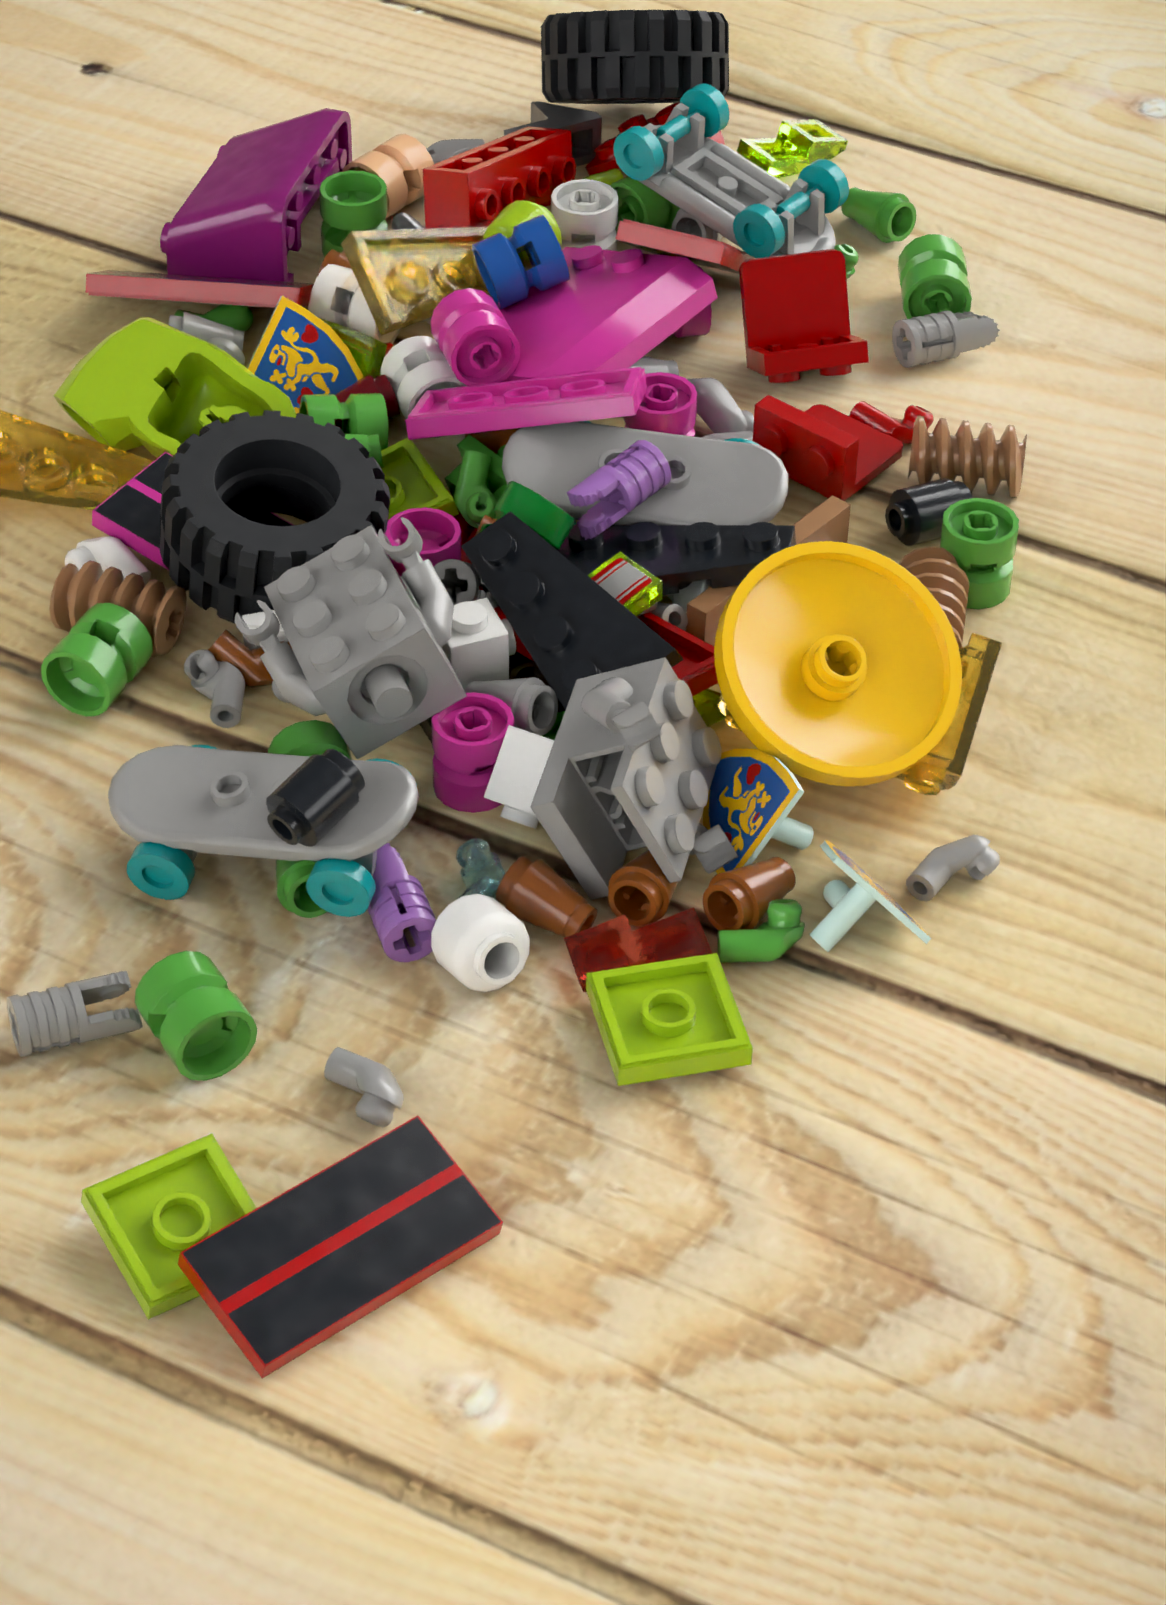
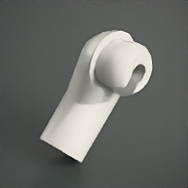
M112 536L81 541L77 544L76 549L68 551L65 556V566L69 563L75 564L78 570L91 560L100 563L103 572L109 567L120 569L124 579L131 573L138 574L143 577L145 585L151 577V572L120 539Z

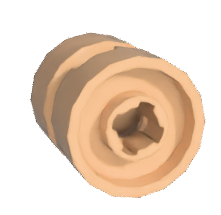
M397 134L372 151L350 162L343 168L342 172L350 170L365 171L383 179L387 186L388 211L386 218L401 210L405 205H409L424 196L423 168L433 165L434 162L426 147L416 138L407 134Z

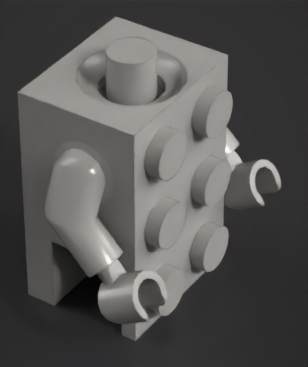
M401 517V520L409 534L406 542L402 545L392 546L382 529L379 530L377 535L372 525L354 535L342 538L329 550L301 566L287 570L279 579L265 586L264 589L276 615L265 602L257 600L258 605L265 613V621L259 628L249 629L239 613L235 614L234 621L239 631L250 643L261 646L264 651L260 659L282 696L289 703L314 716L327 714L356 759L363 757L467 696L442 649V646L451 637L454 611L452 599L429 559L423 561L419 555L422 550V538L413 524L404 517ZM390 558L398 563H403L406 568L401 577L394 568ZM280 624L286 634V637L290 645L287 641L280 643L279 639L277 638L280 629Z
M666 657L577 679L530 808L589 899L593 900L608 896L610 878L623 866L627 851L647 847L669 883L682 880L689 854H696L708 874L738 857L719 824L708 830L699 823L703 808L708 802V792L716 766L721 760V745L716 732L711 727L706 726L694 706L693 697L688 685L683 680L678 679Z

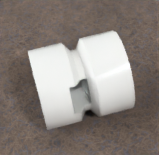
M589 179L571 180L560 184L553 190L551 195V213L554 215L561 231V249L565 247L583 248L597 245L602 250L617 251V240H615L617 233L615 228L618 223L619 198L616 190L608 184Z
M328 264L321 270L315 280L308 310L330 327L339 328L374 344L387 342L393 344L400 332L406 311L405 287L398 281L376 275H368L364 278L360 271Z
M429 336L410 337L393 346L384 357L380 369L381 375L384 374L388 378L396 395L399 409L405 418L409 416L425 391L466 386L455 376L436 340Z

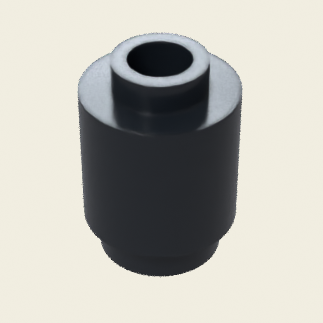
M947 478L896 490L891 495L885 512L888 529L907 546L941 538L943 515L947 508L960 500L973 497L963 482H953Z
M327 749L322 755H311L267 797L266 805L270 813L267 816V820L271 829L279 838L290 845L300 843L308 847L315 846L358 804V793L365 787V781L361 772L348 757L337 750Z

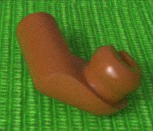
M226 629L208 649L214 655L215 660L220 662L227 661L239 669L245 679V685L249 687L272 685L273 679L260 659V656L264 654L262 648H247Z

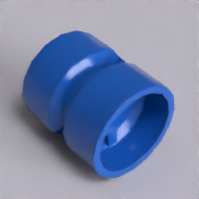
M538 215L514 226L513 234L509 238L501 233H497L472 244V252L480 275L490 296L500 310L527 299L529 288L533 286L540 291H545L570 280L569 269L563 251L544 215ZM522 251H526L533 267L525 271L518 255Z

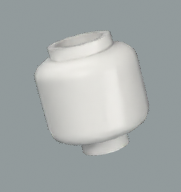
M471 894L462 896L448 904L437 917L431 932V948L437 962L464 986L475 991L489 992L504 987L512 982L521 972L529 956L530 938L524 923L493 897Z

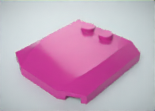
M597 245L583 248L565 247L562 251L568 265L570 280L545 291H540L533 286L529 288L527 299L500 310L520 344L518 365L509 378L503 382L629 368L718 298L713 278L687 257L645 254L640 249L624 251L602 250Z

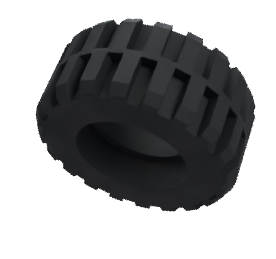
M603 10L548 15L541 26L542 93L550 103L680 102L682 95L698 84L704 83L715 87L725 97L729 90V24L722 13L698 10Z
M264 410L262 416L251 417L248 412L232 415L229 418V422L222 424L219 420L205 425L199 431V436L193 433L177 448V453L169 459L165 468L164 481L162 482L159 535L160 554L163 564L169 569L171 579L178 587L185 589V592L189 590V598L205 611L210 607L216 609L219 618L234 624L237 612L241 617L242 615L263 612L257 600L265 602L271 610H274L264 587L279 579L284 572L293 567L303 565L332 548L342 538L354 535L372 525L377 535L380 529L384 533L386 532L390 492L388 485L384 481L385 474L373 457L369 458L368 450L355 438L347 440L342 429L330 423H327L325 426L316 424L312 416L299 413L294 418L280 416L281 411ZM263 512L280 513L296 517L307 523L295 526H270L250 521L242 516Z

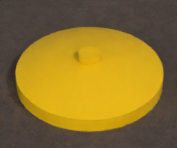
M833 541L809 542L785 548L760 562L747 574L730 596L719 619L714 646L715 669L721 694L730 714L746 737L760 751L780 759L792 773L819 783L848 787L865 786L894 778L913 767L939 743L953 721L961 694L962 666L958 643L950 622L938 601L913 574L895 561L876 551L858 545Z

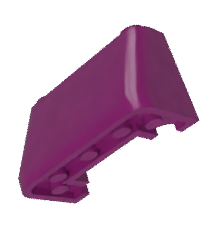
M329 108L321 109L233 136L226 145H222L219 148L217 158L176 213L172 222L165 223L162 229L160 248L162 253H166L168 274L294 282V274L288 272L287 255L289 250L298 252L302 247L301 223L320 196L319 189L321 183L328 176L342 172L343 168L352 162V133L349 113Z

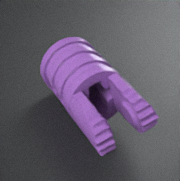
M646 440L636 441L616 458H613L605 466L600 467L567 492L569 501L574 507H587L600 500L586 514L578 518L577 524L581 536L585 537V540L598 536L631 512L635 506L640 505L658 490L669 484L671 480L670 466L663 453L655 445Z
M387 843L377 849L376 869L373 874L376 891L367 910L386 955L398 962L416 961L432 952L431 932L436 919L420 881L414 876L408 875L400 854L396 851V848L391 847L390 843ZM407 927L416 945L414 947L409 946L403 929Z

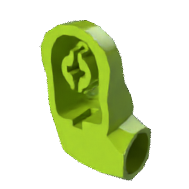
M140 317L107 336L78 361L54 394L61 408L71 419L116 456L124 451L144 446L157 458L164 452L175 455L177 448L193 433L199 436V431L205 425L219 420L222 424L229 422V418L234 414L248 412L250 417L262 416L264 410L281 411L280 416L296 418V412L290 397L275 385L258 378L230 354L215 345L150 317Z

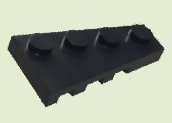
M511 511L461 546L544 678L555 691L565 710L577 679L666 657L671 667L684 660L674 647Z
M639 522L633 525H611L598 536L585 540V537L581 536L578 524H575L557 551L590 578L616 559L622 558L652 580L650 585L654 588L656 596L679 593L680 589L698 580H706L712 589L737 586L760 562L774 553L795 546L796 533L795 526L774 525L768 522H757L751 525H715L710 522H698L691 525H657L652 522Z

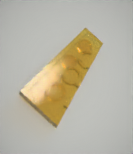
M487 227L351 231L341 245L381 336L432 317L434 309L440 301L454 291L471 288L482 290L490 295L480 275L472 252V244L483 240Z
M0 410V497L93 510L153 462V460Z

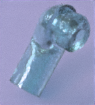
M471 839L463 843L456 852V861L462 866L460 875L466 886V890L458 898L471 894H481L493 897L496 900L497 889L506 873L499 856L495 852H490V847L485 840Z

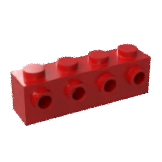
M527 126L423 168L426 231L446 233V239L449 241H472L478 238L477 233L487 229L489 224L507 205L516 200L531 201L544 207L550 206L553 190L562 183L574 180L576 176V163L572 157L571 130Z

